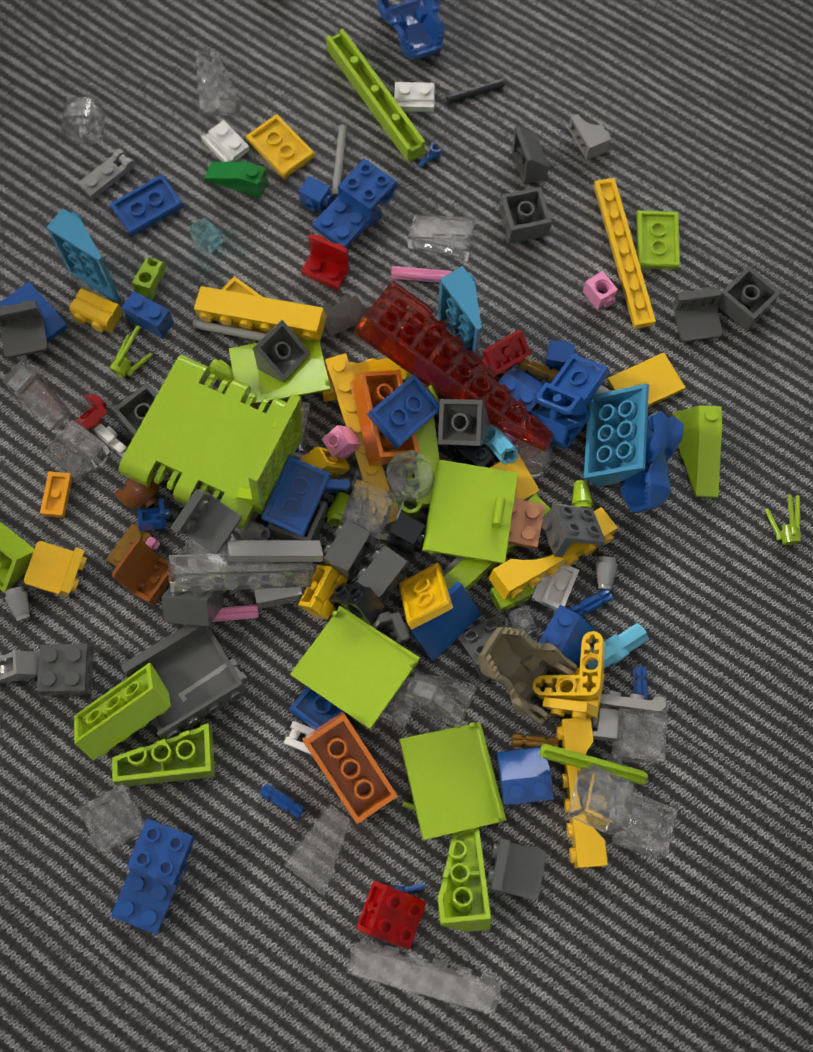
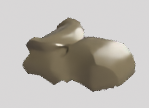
M497 627L478 657L481 673L501 683L510 694L513 708L520 715L528 716L541 727L549 717V714L540 707L529 703L535 693L532 687L533 681L539 676L546 675L548 670L556 675H574V672L577 670V665L566 658L556 646L550 643H538L531 639L525 630Z

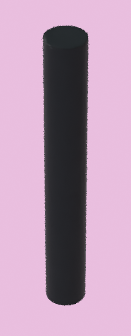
M500 79L446 96L447 102L450 104L503 88L504 81Z

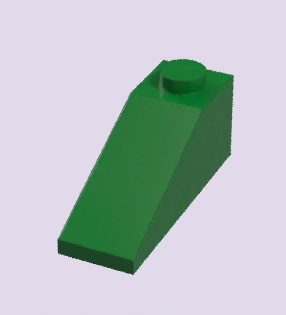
M211 162L204 177V181L258 198L262 197L268 184L266 168L249 162Z

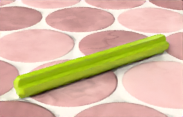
M543 744L539 751V755L544 759L644 785L648 778V774L643 770L548 744Z

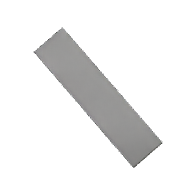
M320 540L227 541L229 562H322L323 560Z

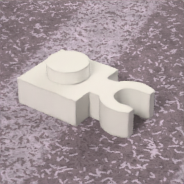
M99 424L94 428L98 437L123 458L127 447L116 439L118 434L110 426L105 428L102 424Z

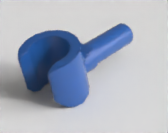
M432 143L429 154L417 164L418 167L422 168L431 159H439L442 147L439 150H435L437 143Z
M425 884L395 886L393 888L410 893L425 889Z

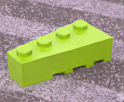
M207 723L200 726V728L179 733L178 736L167 740L162 739L150 746L140 747L112 757L113 783L120 788L215 777L213 730L211 726Z

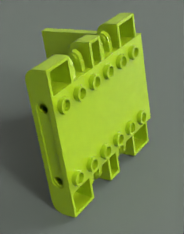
M180 355L121 459L119 472L121 475L149 487L153 478L155 483L160 484L168 471L172 475L167 482V488L172 490L175 487L173 492L174 499L184 504H187L195 490L199 488L200 490L213 492V496L218 500L222 496L221 502L242 516L236 528L245 531L254 511L263 515L288 456L293 457L302 439V417L304 416V410L301 409V397L292 393L288 402L274 398L267 413H265L270 400L264 398L258 409L253 408L252 406L257 399V394L253 392L250 394V385L233 379L229 385V381L223 380L216 391L212 389L216 382V375L210 374V368L184 355Z

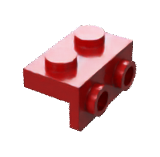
M86 394L83 397L91 405V408L75 421L81 428L94 429L102 423L100 418L108 413L104 408L107 405L100 396Z

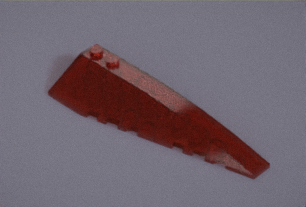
M393 280L364 314L353 333L411 375L415 374L428 387L432 385L434 391L445 398L484 400L491 425L531 446L545 451L555 435L535 415H530L526 411V406L521 400L517 402L509 394L511 390L505 384L501 385L495 379L496 375L472 350H467L463 346V341L457 335L454 337L446 329L448 325L442 319L438 321L434 317V311L427 304Z

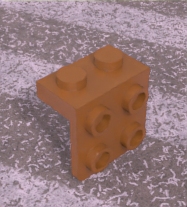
M137 539L112 572V577L136 597L154 606L180 568L176 564L160 557L144 541Z

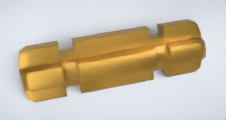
M525 358L518 366L519 369L524 371L530 370L529 373L539 377H548L550 381H553L559 373V370L555 368L551 370L549 366L536 361L531 362V359Z
M513 733L511 744L513 747L519 748L521 746L536 748L541 747L543 744L558 747V738L551 736L545 738L542 735L532 734L523 736L522 733Z

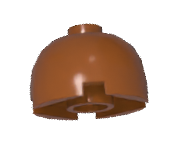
M153 478L149 487L129 479L125 482V488L122 490L119 488L114 493L117 499L126 507L138 509L145 506L148 508L157 501L155 496L159 492L160 484L155 483Z

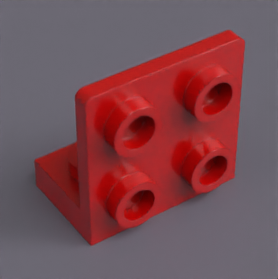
M310 234L308 236L310 256L301 270V275L339 291L350 272L348 249L342 244H335L326 240L323 236Z
M517 330L484 349L482 352L485 358L477 362V367L491 374L501 375L510 366L522 363L527 356L531 355L523 331Z
M373 881L356 929L409 950L421 920L426 901L388 885Z

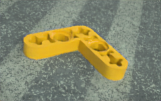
M591 631L583 636L579 675H542L533 681V690L540 699L548 697L564 700H592L601 695L603 690L605 642L600 633ZM593 639H596L598 642L594 645L595 653H592V648L589 644L593 642ZM590 660L598 661V666L594 670L586 669V664ZM589 677H592V682L595 686L591 689V692H588L587 688H585L590 686ZM544 683H546L548 687L542 692L539 687H543ZM564 683H573V689L570 692L564 693L561 691Z

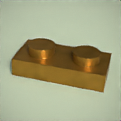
M132 523L106 561L117 567L135 540L140 539L146 542L149 537H152L151 534L146 531H139V527Z

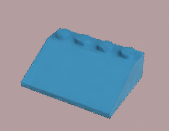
M63 208L46 228L69 273L119 304L121 299L100 253L82 223V218L77 213H70Z
M461 266L440 279L437 322L470 367L474 369L477 366L482 326L475 278Z
M647 383L594 395L588 403L590 418L587 420L584 479L598 487L617 484L645 470L649 385Z

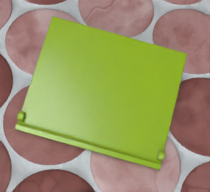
M297 336L310 354L282 382L257 369L253 347L257 343L229 348L233 377L250 385V394L252 392L257 394V399L253 405L260 404L264 398L269 399V402H271L274 398H290L292 393L302 396L330 390L329 379L320 341L315 339L308 341Z
M438 460L422 551H428L429 554H434L435 552L500 564L505 563L518 473Z
M339 606L337 611L334 610L332 613L333 617L290 675L371 730L416 667L420 657Z
M471 722L469 725L399 739L423 840L506 821L481 722Z

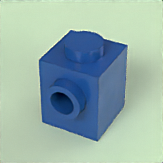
M311 176L307 178L298 191L300 203L311 211L315 210L322 213L324 208H327L332 201L330 186Z
M550 340L545 365L549 366L551 370L555 368L560 371L572 354L578 356V353H574L576 344H570L564 340Z

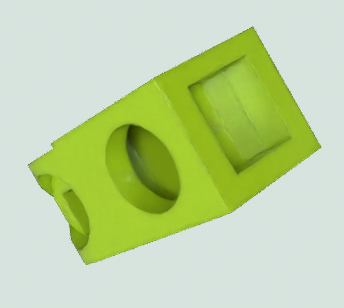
M147 257L132 281L133 290L153 300L156 295L155 290L164 276L166 263Z
M528 586L520 596L514 599L510 597L506 600H503L496 588L493 587L490 590L489 596L499 614L528 601L532 597L535 587L531 588V586Z

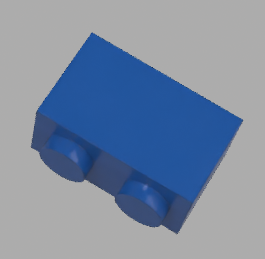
M133 291L122 306L127 320L162 339L174 323L170 310Z

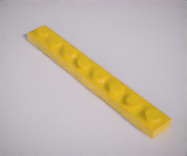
M615 178L595 181V193L633 328L654 326L656 320Z
M345 353L325 359L345 425L352 428L362 443L354 451L377 526L395 521L398 518V514L382 465L369 466L350 385L354 376L347 355Z

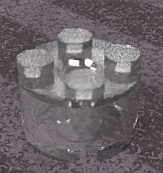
M73 96L67 99L64 106L62 130L68 138L71 136L75 139L74 142L84 145L95 144L100 137L102 139L106 113L99 99L96 97Z
M408 451L397 454L391 459L387 467L389 485L392 491L403 500L420 501L433 488L434 473L428 459L419 452ZM414 473L415 477L408 480L407 474L412 475Z

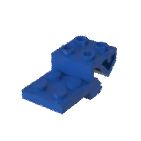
M364 158L338 186L339 196L312 223L313 229L331 242L342 244L347 249L367 226L372 227L381 217L383 212L377 205L390 202L397 188V181Z
M572 354L551 384L545 382L536 395L538 404L546 408L531 411L528 430L531 435L567 450L590 418L586 406L610 373L609 368Z
M147 819L127 865L131 869L111 917L158 935L177 887L180 886L188 866L186 860L192 852L195 837Z

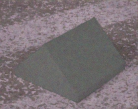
M283 320L279 321L253 347L257 369L281 382L310 354L308 349Z
M440 399L438 444L482 446L490 426L484 400Z

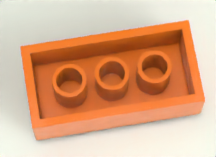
M400 370L360 372L350 382L369 466L407 463L420 454L415 433L396 449L366 415L403 384Z
M343 712L302 738L356 824L397 797L396 792Z

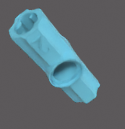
M489 417L490 426L483 443L493 451L503 464L514 463L518 458V449L511 442V438L503 433Z
M636 623L618 636L614 635L604 641V669L611 664H617L630 654L629 652L649 640L643 626ZM590 660L586 664V669H596L598 661Z

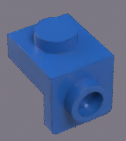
M159 498L160 507L137 509L139 531L166 529V519H170L169 506L164 505V498Z

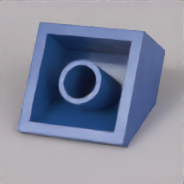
M514 366L504 373L493 388L491 400L522 420L530 419L531 411H535L540 405L536 401V395L544 384Z
M559 605L539 643H550L556 646L566 658L579 668L582 638L588 632L597 631L580 615Z
M541 747L497 752L501 796L505 805L554 799L548 761L539 755Z

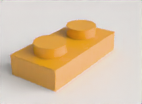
M48 472L40 510L42 516L65 518L73 478L71 473Z

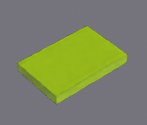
M637 210L636 238L637 257L640 268L679 270L678 212Z

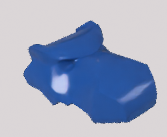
M377 0L378 12L385 22L395 28L401 52L404 56L415 60L433 55L442 50L445 27L438 15L440 0H408L390 7L388 0Z
M662 411L653 413L648 417L649 427H647L645 470L623 481L620 494L631 512L642 513L650 511L662 505L671 492L667 460L676 451L682 440L684 424L675 416L668 418Z

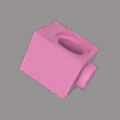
M603 271L588 279L583 289V293L597 310L613 304L618 291Z
M337 425L322 438V441L333 457L348 458L362 445L352 428Z

